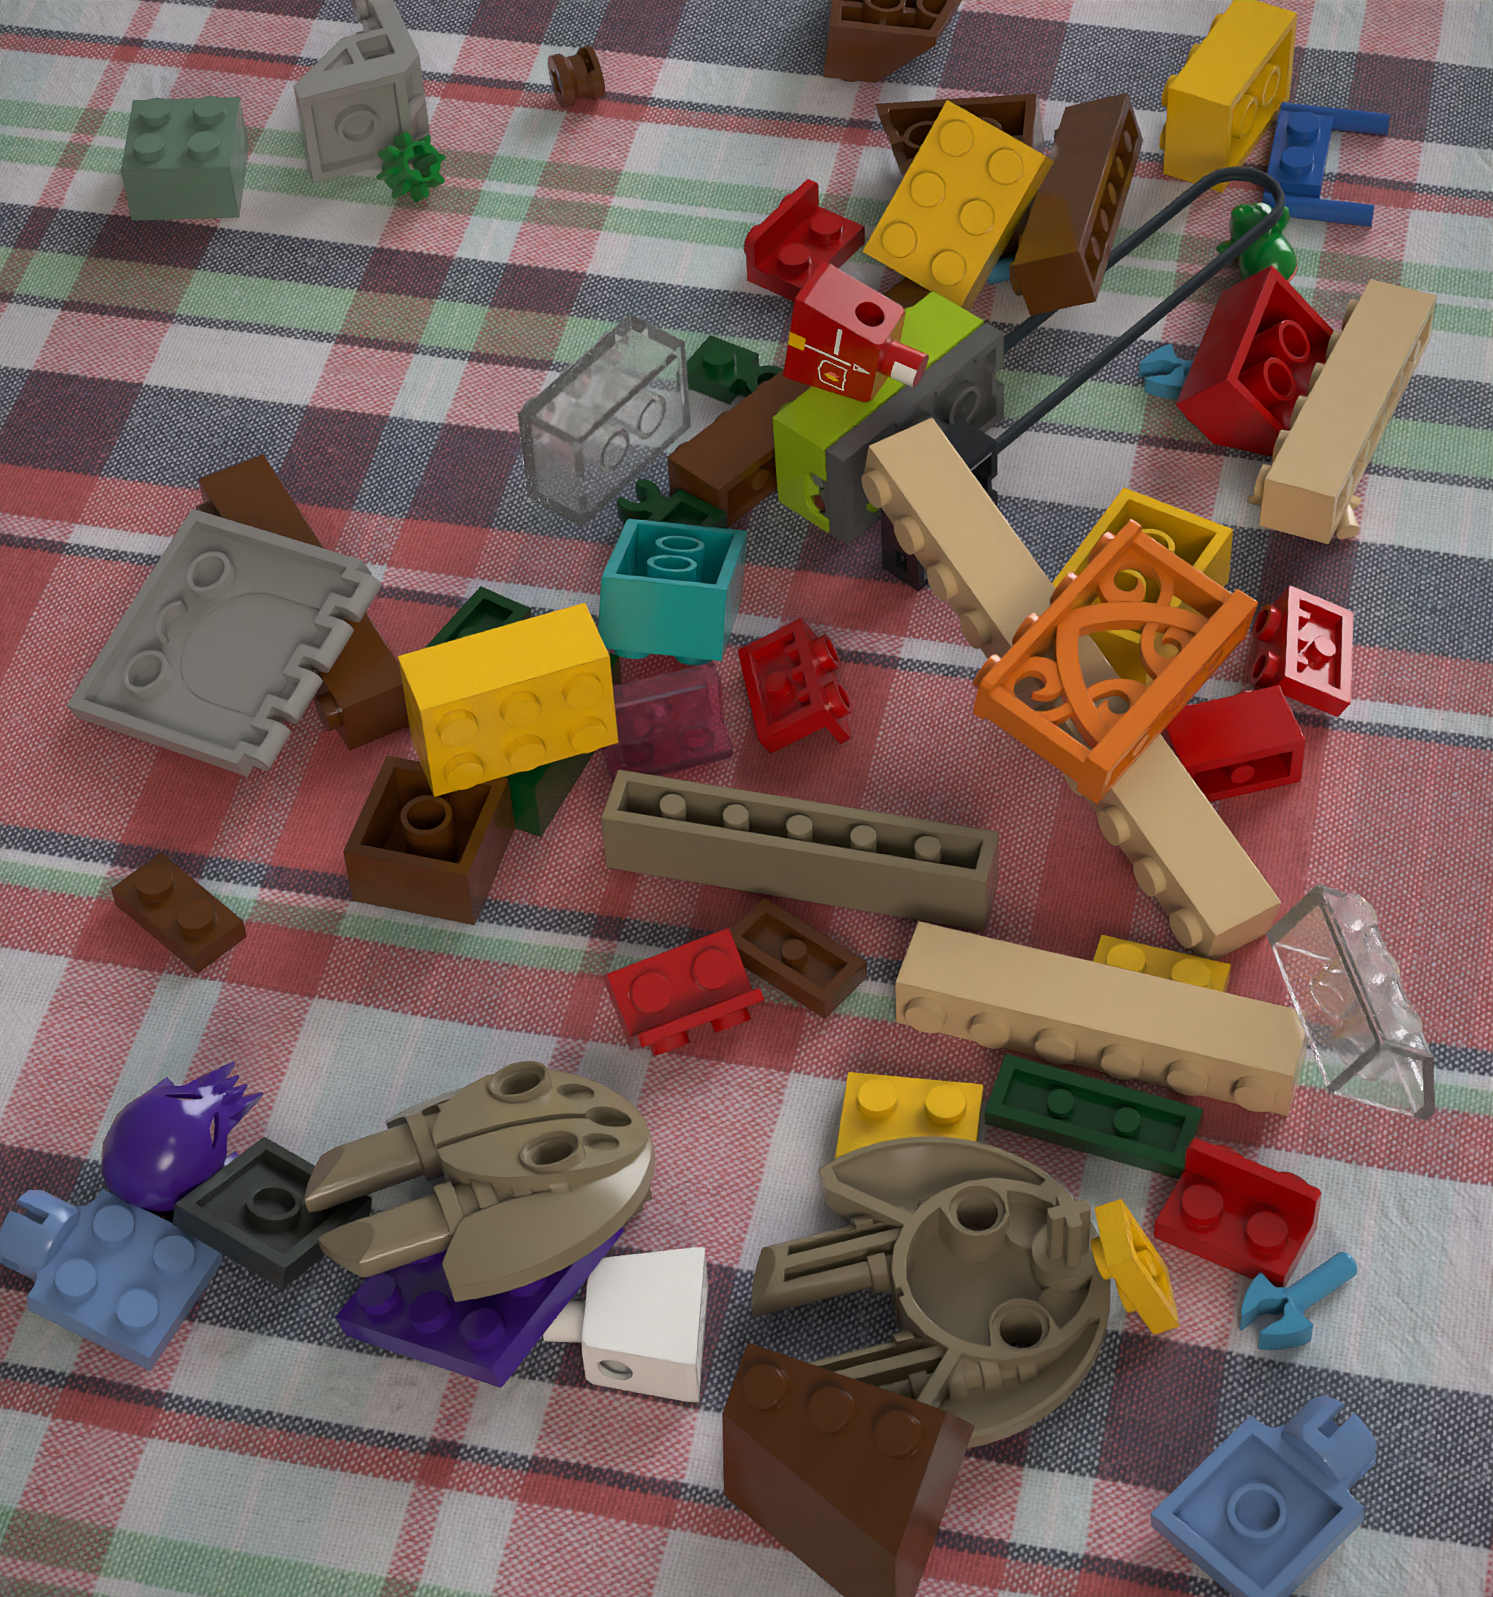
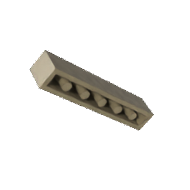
M618 770L601 817L606 868L980 931L986 930L998 884L999 832L624 770Z

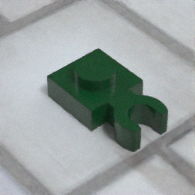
M710 335L681 367V386L730 405L738 395L745 398L748 397L761 383L769 381L783 369L773 365L759 367L758 353Z
M639 479L635 483L636 496L640 503L630 502L623 497L617 500L618 518L624 524L627 519L727 529L726 512L680 489L668 499L661 495L660 489L655 483L646 479Z

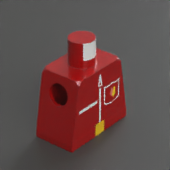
M821 261L794 300L783 377L865 403L873 401L888 377L915 388L925 372L929 355L900 342L906 315L901 305L833 265Z

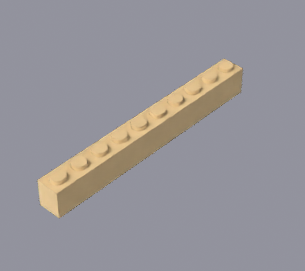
M933 418L869 445L865 471L861 479L867 499L875 508L883 509L894 525L895 535L902 549L909 555L914 554L926 570L929 585L935 596L940 601H947L960 619V626L968 643L975 649L980 648L987 659L993 654H997L1002 658L1013 646L1012 639L1022 622L1031 613L1035 612L1041 616L1049 608L1051 596L1056 588ZM1089 634L1078 637L1079 663L1086 688L1103 680L1120 679ZM1054 645L1043 657L1054 661ZM1026 677L1014 687L1015 697L1035 711L1052 710L1063 704L1061 695L1049 702H1039L1030 698L1032 692L1044 688V683L1039 678ZM1118 696L1106 697L1094 703L1096 708H1098L1101 703L1109 699L1108 707L1116 714L1125 713L1129 709L1126 701ZM1071 719L1057 726L1088 749L1093 750L1078 732ZM1161 734L1098 804L1084 796L1097 814L1099 827L1110 844L1120 846L1133 865V872L1138 885L1149 897L1155 896L1169 916V923L1174 936L1183 947L1191 948L1197 957L1215 961L1269 933L1281 905L1280 899ZM1063 773L1072 791L1082 796L1083 794L1076 790L1078 783Z

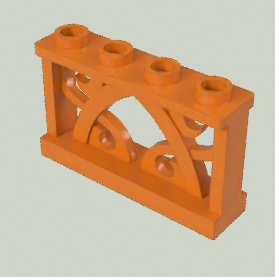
M1130 519L1116 535L1108 531L1100 538L1088 557V566L1079 575L1069 572L1054 590L1049 608L1041 616L1035 612L1031 613L1017 629L1012 639L1013 646L1002 658L997 654H993L980 668L973 681V686L978 691L972 713L982 720L989 719L1078 783L1076 790L1095 804H1098L1246 638L1258 605L1256 600L1238 588L1231 593L1141 531L1142 525L1133 519ZM1136 569L1157 583L1159 598L1156 603L1143 602L1145 588L1138 577L1135 583L1136 588L1131 591L1118 589L1114 584V579L1124 570ZM1099 596L1102 603L1091 605ZM1172 596H1176L1203 616L1169 606ZM1109 630H1143L1139 641V656L1145 671L1154 682L1148 687L1140 682L1129 679H1107L1086 688L1079 663L1078 637ZM1156 632L1164 634L1161 646L1163 644H1172L1178 649L1179 654L1174 657L1159 655L1154 649L1153 642ZM1053 645L1054 661L1043 657ZM1026 677L1039 678L1044 683V688L1032 692L1030 698L1039 702H1049L1061 695L1063 704L1052 710L1035 711L1015 697L1014 687ZM1118 696L1126 701L1129 709L1125 713L1116 714L1108 707L1109 699L1101 703L1098 708H1096L1094 703L1106 697ZM1071 719L1078 732L1093 750L1091 751L1057 726Z

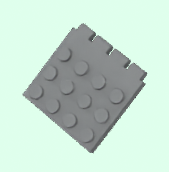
M191 509L66 706L77 718L246 777H248L253 767L268 771L291 735V731L281 724V721L298 724L323 683V680L312 672L313 669L329 673L354 632V629L343 620L360 622L382 585L375 577L371 576L372 573L363 560Z

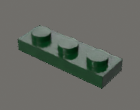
M1009 1054L1004 1056L984 1112L985 1124L1176 1179H1180L1184 1172L1186 1149L1191 1140L1198 1137L1203 1122L1202 1108Z

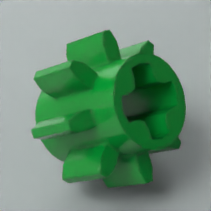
M406 131L394 137V146L388 145L378 151L377 155L384 162L382 172L376 177L377 180H384L387 186L392 189L393 199L410 191L414 202H419L429 197L428 188H435L445 182L439 171L441 162L446 159L445 154H439L435 147L430 144L431 136L426 135L413 142L411 135ZM412 164L414 169L410 170L408 165Z

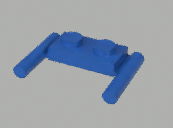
M1287 102L1281 103L1267 174L1279 182L1285 194L1284 206L1288 207L1290 218L1372 227L1375 205L1320 199L1332 130L1387 135L1390 120L1389 113ZM1265 189L1262 203L1274 208L1276 202L1272 194Z

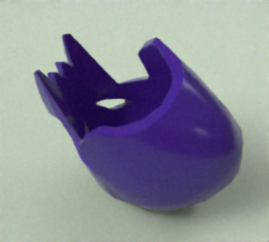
M234 1061L182 1086H175L168 1077L164 1078L150 1090L127 1104L116 1115L103 1141L101 1152L102 1175L110 1193L126 1203L140 1207L153 1214L173 1211L175 1203L239 1156L236 1151L226 1156L228 1133L261 1100L264 1093L258 1092L243 1096L247 1084L234 1087L239 1079V1075L226 1078L235 1067L236 1063ZM214 1117L215 1129L212 1142L210 1126Z

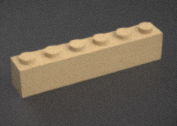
M1370 279L1360 299H1350L1343 319L1342 332L1333 331L1326 351L1325 364L1318 362L1313 369L1308 387V397L1301 395L1298 397L1291 417L1290 431L1282 429L1277 437L1272 456V466L1263 464L1259 471L1254 488V499L1262 501L1259 526L1329 544L1430 341L1437 295Z
M918 921L895 982L896 1023L911 1026L918 1031L924 1033L938 1032L975 1041L991 1049H1009L1041 1057L1053 1064H1071L1104 1072L1120 1080L1134 1079L1171 1088L1187 1096L1200 1095L1238 1104L1253 1112L1267 1111L1284 1116H1289L1305 1060L1312 1014L1307 1011Z

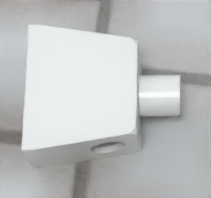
M692 1247L603 1258L588 1277L586 1299H571L543 1334L544 1341L582 1343L585 1377L587 1381L594 1385L686 1402H699L708 1295L705 1248Z

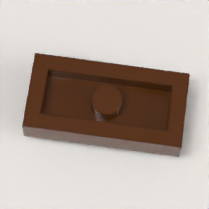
M161 852L111 888L115 905L196 974L247 937L244 922L241 918Z
M765 897L730 930L744 968L824 1019L867 978V961Z

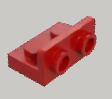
M807 179L792 194L786 195L779 206L761 224L752 227L747 234L744 242L747 281L794 302L795 297L821 261L827 262L839 269L865 243V226L820 207L819 184Z
M1289 585L1272 605H1264L1255 619L1252 636L1257 639L1256 660L1250 673V682L1255 685L1254 691L1279 685L1284 696L1339 717L1351 704L1353 612Z
M799 618L737 650L758 739L770 754L823 727H826L840 744L852 739L847 715L853 713L852 703L843 685L836 678L835 670L841 667V661L833 643L825 634L817 637L806 622Z
M729 928L602 975L629 1049L634 1050L649 1045L653 1057L691 1043L686 1030L709 1021L714 1033L751 1020L748 1006L764 1001L761 989H752Z
M1193 1138L1186 1149L1184 1172L1155 1221L1154 1238L1252 1280L1259 1273H1262L1274 1287H1286L1317 1229L1322 1192L1296 1174L1285 1171L1278 1172L1244 1158L1231 1147L1213 1145L1199 1138Z

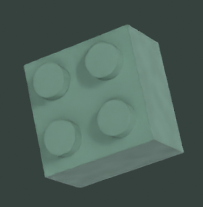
M207 96L190 99L151 98L148 100H133L121 166V174L132 221L240 217L249 153L240 97L219 98Z

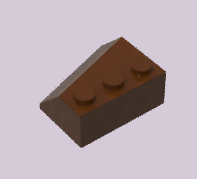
M828 0L823 77L840 79L846 82H878L933 48L963 0Z

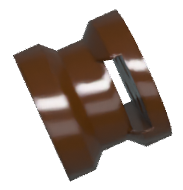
M590 45L581 47L575 55L565 57L560 53L548 57L551 85L555 97L562 108L573 106L578 98L585 96L592 100L605 96L603 73L593 47Z

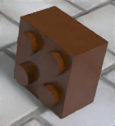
M386 756L343 851L352 900L475 925L515 830L509 780L501 777L477 784L469 789L457 790L434 797L420 762Z

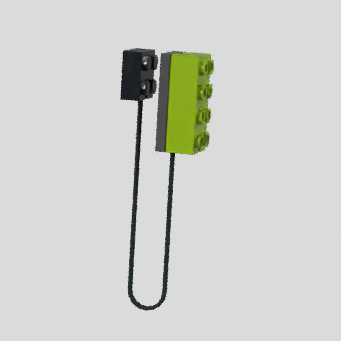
M1233 166L1217 169L1202 177L1114 248L1110 253L1105 272L1206 190L1219 183L1230 181L1251 182L1265 188L1272 194L1276 202L1275 207L1266 217L996 439L987 435L986 432L1004 418V384L996 379V373L1004 367V354L1058 310L1031 315L1004 337V332L987 322L984 323L982 319L932 291L913 307H908L904 310L906 315L900 342L929 355L925 372L915 388L888 377L873 401L864 403L811 386L794 401L784 404L778 413L772 417L778 501L825 532H830V535L847 546L881 519L883 569L919 592L929 583L926 570L914 554L909 555L902 549L896 538L894 525L882 508H875L864 493L861 479L865 471L869 445L933 418L998 508V492L992 489V479L998 475V454L1275 226L1282 217L1284 210L1285 194L1279 182L1267 173L1250 167Z

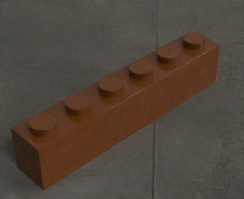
M1128 92L1065 107L1059 128L1054 131V143L1050 154L1046 155L1054 163L1037 191L1033 206L1028 209V221L1024 233L1019 236V248L1015 260L1009 265L1012 288L1017 296L1023 295L1030 316L1097 301L1143 144V137Z
M905 277L887 292L881 294L901 305L905 310L908 307H913L931 292ZM783 369L769 381L761 383L752 394L732 409L721 413L712 424L691 440L680 444L667 457L670 497L680 489L726 512L728 528L777 490L772 417L778 413L784 404L794 401L811 386L783 377Z
M264 454L198 479L203 504L196 506V510L324 548ZM366 613L360 622L343 620L354 629V632L329 673L315 669L312 671L323 680L315 694L316 697H314L319 718L328 732L335 729L338 731L349 750L409 726L399 663Z

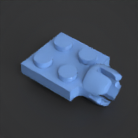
M101 1189L97 1197L86 1206H74L43 1190H28L15 1203L27 1209L25 1216L9 1211L0 1229V1264L33 1280L35 1283L27 1295L29 1311L151 1371L223 1263V1254L177 1228L173 1223L140 1207L126 1203L104 1189Z
M1328 1396L1310 1399L1285 1425L1275 1428L1262 1424L1250 1415L1151 1513V1527L1233 1597H1289L1364 1521L1365 1507L1352 1497L1350 1489L1375 1464L1377 1442L1371 1431L1355 1413L1338 1427L1333 1418L1345 1406L1338 1400Z

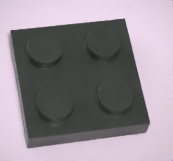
M263 1137L175 1203L173 1225L283 1290L325 1256L318 1242L320 1236L342 1225L370 1216L372 1198L365 1195L325 1210L309 1212L304 1198L315 1165Z

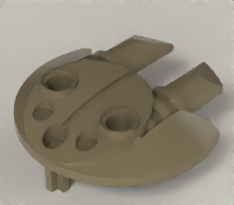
M521 1061L505 1066L495 1074L486 1075L463 1088L443 1093L403 1110L385 1121L386 1130L337 1146L320 1156L314 1167L304 1198L309 1212L321 1211L425 1175L427 1181L444 1176L446 1182L433 1186V1194L342 1225L320 1236L318 1242L325 1255L362 1278L372 1277L447 1250L442 1266L454 1301L458 1302L491 1296L528 1285L568 1267L598 1248L614 1235L633 1214L644 1210L643 1202L652 1200L650 1185L654 1175L656 1159L647 1123L639 1110L627 1099L595 1080L551 1070L543 1063L536 1061Z
M933 1136L899 1138L865 1146L832 1160L818 1169L825 1204L849 1222L850 1225L762 1247L752 1285V1317L869 1289L873 1295L890 1291L891 1289L892 1311L896 1327L899 1326V1332L891 1334L890 1342L808 1363L940 1408L974 1425V1429L967 1448L986 1445L1027 1429L1048 1416L1065 1402L1092 1368L1101 1350L1107 1331L1111 1301V1280H1104L1093 1257L1091 1239L1099 1235L1090 1220V1203L1087 1199L1076 1201L1070 1191L1068 1192L1052 1176L1027 1160L997 1147L971 1140ZM980 1227L986 1230L973 1231L969 1230V1228ZM1023 1342L1030 1344L1032 1346L1028 1348H1016L1010 1346L1009 1344Z

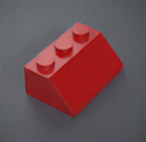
M1271 265L1221 292L1176 406L1188 421L1194 424L1213 444L1272 457L1280 431L1282 429L1290 431L1291 417L1298 397L1300 395L1308 397L1309 382L1315 365L1318 362L1325 364L1328 343L1334 330Z

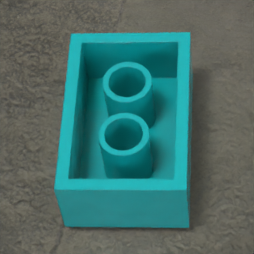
M627 519L601 576L598 632L606 649H613L615 655L629 659L645 658L651 653L675 656V660L687 665H706L711 663L712 660L722 661L742 602L747 531Z

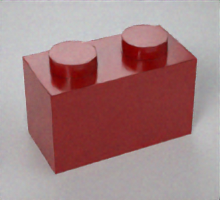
M1279 685L1255 691H1243L1233 696L1197 704H1186L1160 733L1209 802L1301 782L1306 739Z

